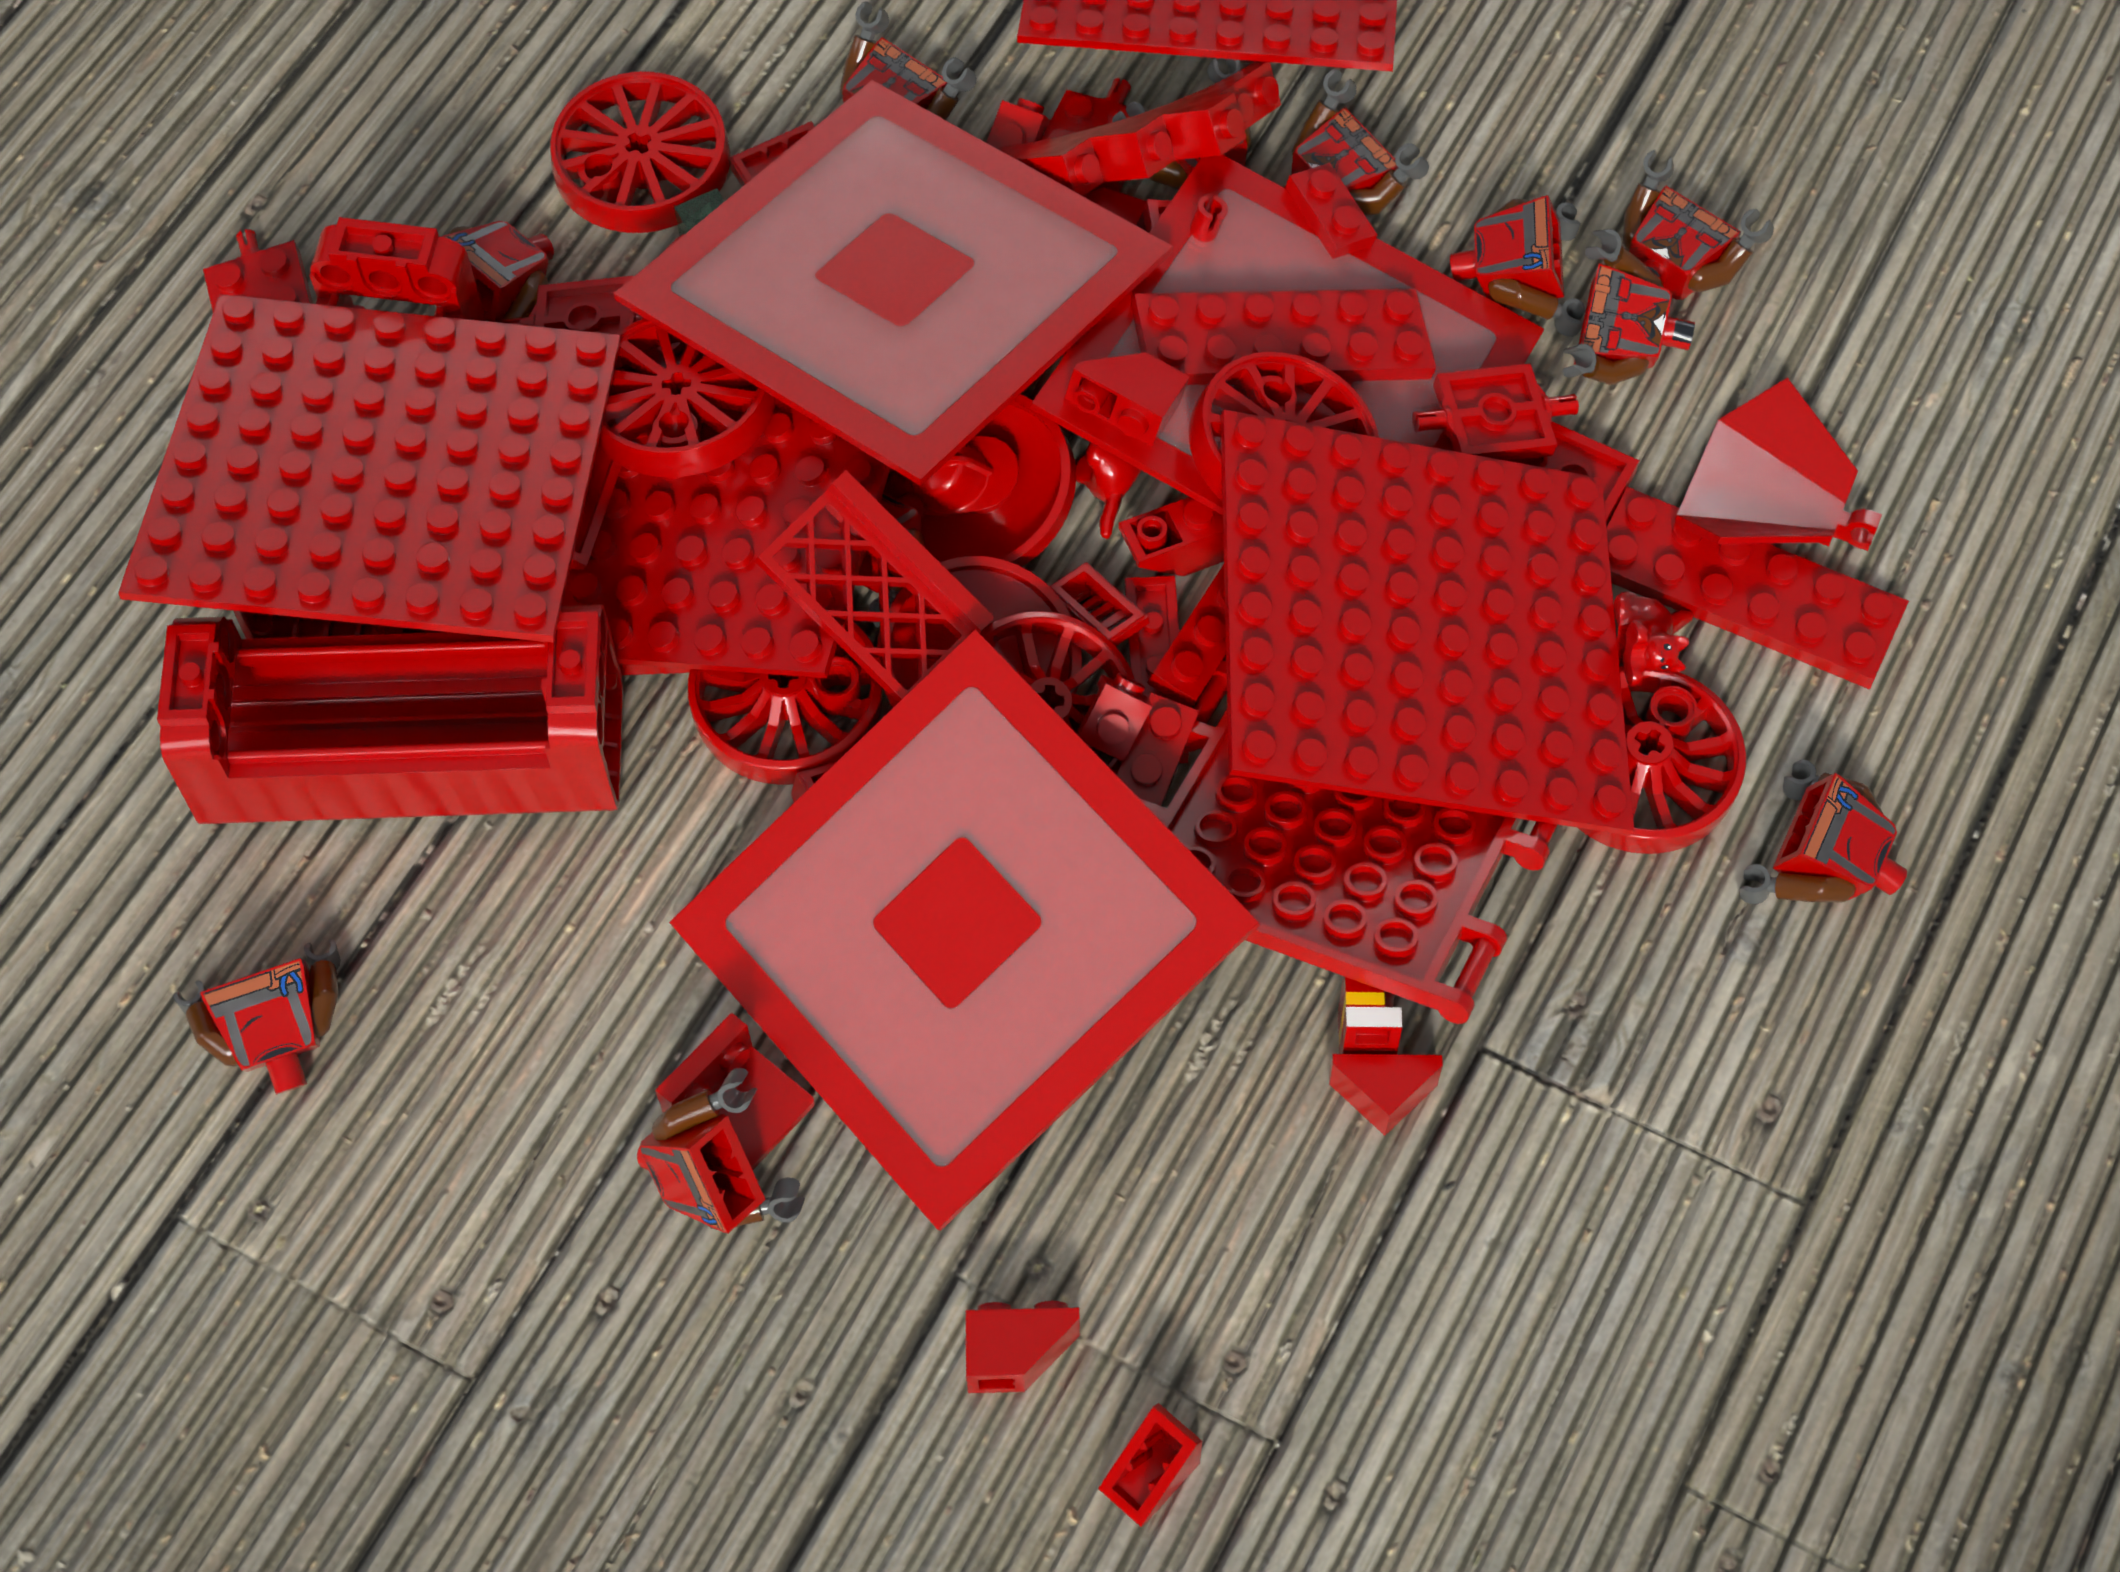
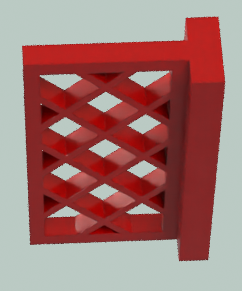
M847 470L833 481L829 488L755 559V562L898 703L975 629L980 633L994 618ZM824 508L841 523V539L814 538V518ZM805 527V538H794ZM850 533H851L857 540H850ZM784 547L806 548V574L788 573L773 557ZM815 549L842 550V575L815 574ZM851 550L869 551L878 560V576L852 575ZM887 569H888L895 577H888V571H887ZM799 583L807 584V591ZM816 584L843 585L844 611L825 610L816 601ZM852 585L879 586L880 612L853 611ZM888 587H906L915 596V613L889 612ZM925 607H926L932 614H925ZM836 620L844 621V628ZM853 621L880 622L881 648L863 647L854 638ZM890 622L916 623L917 649L890 648ZM925 623L943 624L958 640L948 650L926 649ZM874 657H881L882 665ZM891 658H917L918 681L908 691L892 676ZM927 659H938L927 670Z

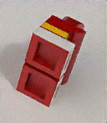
M1343 976L1338 1007L1339 1054H1397L1402 1032V1008L1393 1007L1394 994Z

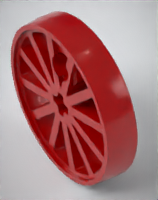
M623 73L602 79L588 86L574 96L563 108L551 134L550 154L552 171L557 189L564 201L575 213L590 223L617 232H655L686 222L703 211L716 198L727 179L730 168V146L727 131L713 101L690 82L664 73ZM646 100L640 123L636 125L628 102ZM663 101L675 104L657 120ZM616 105L624 127L601 111ZM692 116H699L703 119L702 121L682 126ZM588 124L601 134L577 130L581 125ZM706 141L716 142L715 149L693 147V145ZM570 151L588 153L564 160L565 155ZM680 166L707 170L697 179ZM575 179L580 180L581 188L574 182ZM668 180L683 192L670 199H665L659 182ZM648 188L653 204L631 206L636 189Z
M645 318L624 327L616 333V335H620L621 343L610 392L621 394L608 397L598 442L599 448L614 462L629 470L649 476L670 478L692 476L709 472L730 463L750 449L762 436L772 418L776 402L775 397L759 387L757 391L737 389L752 383L708 356L703 357V353L690 345H687L681 362L677 365L671 343L683 341ZM660 346L666 368H663L644 352ZM624 364H628L639 373L620 371L619 369ZM719 408L745 413L738 421H734L720 411ZM627 416L613 428L606 424L609 420ZM706 423L719 434L702 441L699 427ZM652 426L651 434L645 445L633 442L635 438Z
M1283 352L1253 353L1237 358L1224 366L1207 384L1195 403L1190 416L1188 431L1190 450L1195 465L1206 484L1221 501V449L1218 448L1214 436L1221 438L1220 414L1211 412L1212 405H1218L1222 409L1379 437L1376 423L1369 408L1360 395L1343 378L1313 360ZM1231 385H1241L1248 396L1245 397L1231 387ZM1295 387L1312 395L1298 415L1295 414L1297 402ZM1322 402L1335 413V415L1307 423Z
M1049 611L1021 612L1003 617L989 624L980 632L981 636L1075 733H1077L1085 717L1081 713L1088 712L1096 694L1082 696L1072 694L1073 691L1100 669H1104L1109 678L1115 680L1118 673L1135 680L1127 661L1106 636L1089 624L1068 615ZM1032 633L1049 634L1057 637L1046 674L1039 665ZM1012 635L1016 637L1024 674L1017 671L996 647L994 642ZM1072 642L1089 653L1094 659L1071 678L1062 682L1060 681L1061 669L1069 644ZM1111 757L1107 766L1117 774L1122 761Z
M853 621L854 638L863 647H874L866 633ZM839 644L835 651L828 678L757 673L745 674L690 669L688 677V701L695 726L709 751L733 772L754 781L776 785H793L796 773L839 760L879 722L884 689L860 665L856 666L851 660L844 658L848 653ZM870 684V696L867 699L861 700L860 686ZM835 685L848 687L841 692L828 691L830 687ZM706 686L742 693L713 701L704 700ZM820 711L831 715L858 719L859 721L850 732L846 733L840 730ZM747 714L723 734H718L710 724V722ZM800 717L832 746L810 755ZM788 720L798 758L787 760L773 759L785 721ZM768 723L759 752L756 755H750L737 749Z
M1620 666L1633 819L1641 790L1644 788L1657 829L1634 827V832L1631 835L1584 828L1578 829L1606 846L1631 853L1658 854L1685 848L1712 832L1727 815L1738 796L1746 770V749L1742 732L1726 704L1713 691L1694 678L1680 672L1665 671L1658 673L1647 669L1644 671L1641 684L1633 687L1626 681L1624 666ZM1631 691L1654 693L1645 721L1637 714ZM1663 711H1670L1677 714L1682 721L1669 722L1660 715H1662ZM1703 720L1711 726L1717 737L1696 741H1684L1690 731ZM1724 755L1727 760L1728 771L1722 772L1690 763V761ZM1684 783L1720 792L1723 796L1715 805H1710L1704 802ZM1664 793L1694 820L1683 825H1675Z

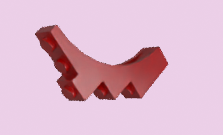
M1257 61L1205 89L1147 112L1069 135L1002 146L998 150L1084 196L1103 182L1150 178L1175 160L1223 155L1247 138L1245 133L1247 128L1281 106L1279 86L1274 78L1270 62Z

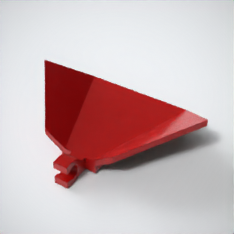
M1787 377L1718 419L1675 520L1681 528L1717 544L1820 543L1829 547L1832 537L1868 551L1882 514L1867 509H1857L1852 513L1843 511L1858 470Z

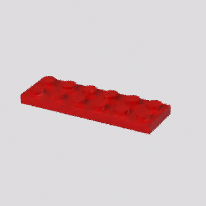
M1416 289L1134 293L1130 305L1140 353L1146 352L1190 376L1187 385H1207L1228 363L1242 356L1258 352H1283L1308 358L1332 370L1346 382L1431 380L1436 370Z
M1626 488L1606 527L1612 584L1643 597L1657 599L1661 604L1677 611L1689 610L1694 618L1870 690L1909 600L1768 543L1717 544L1681 528L1675 520L1679 507L1632 488Z

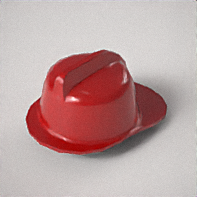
M974 436L923 485L920 486L906 477L905 489L906 493L910 492L918 496L924 506L923 514L927 516H946L983 511L996 507L1010 496L1017 485L1020 468L1016 454L1007 443L995 437Z

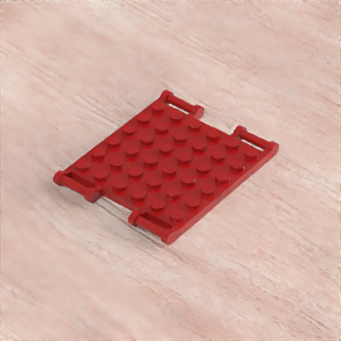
M1221 661L1193 709L1199 710V716L1191 730L1187 747L1189 752L1196 751L1198 748L1202 749L1201 753L1167 808L1142 799L1140 800L1261 924L1245 941L1436 1009L1444 1019L1451 1023L1463 1024L1467 1022L1475 1007L1472 998L1492 958L1500 955L1507 941V934L1501 927L1472 915L1503 854L1514 857L1516 862L1525 869L1535 871L1543 868L1550 854L1548 844L1557 824L1536 821L1528 835L1515 830L1520 821L1518 818L1229 775L1227 710L1216 727L1207 724L1222 698L1227 694L1226 662ZM1462 940L1470 943L1473 949L1454 987L1440 983L1439 980L1459 941Z

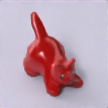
M1090 442L1086 455L1081 457L1076 465V482L1086 485L1096 499L1104 501L1105 505L1099 519L1101 536L1109 539L1122 504V498L1135 483L1142 470Z
M1629 591L1618 594L1614 600V615L1618 628L1619 665L1623 663L1627 683L1633 687L1640 685L1644 671L1647 669L1658 673L1684 671L1686 666L1679 660L1678 655L1680 651L1689 645V639L1685 636L1673 634L1692 621V612L1689 610H1678L1671 614L1657 599L1639 597Z

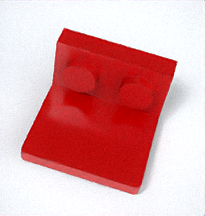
M731 1012L655 1091L662 1113H664L675 1103L708 1089L712 1094L719 1091L730 1071L736 1068L746 1069L748 1074L744 1081L735 1088L741 1092H748L753 1088H758L749 1106L740 1113L729 1112L724 1108L719 1109L720 1114L728 1115L752 1170H754L814 1107L815 1102L811 1094L752 1046L748 1026Z

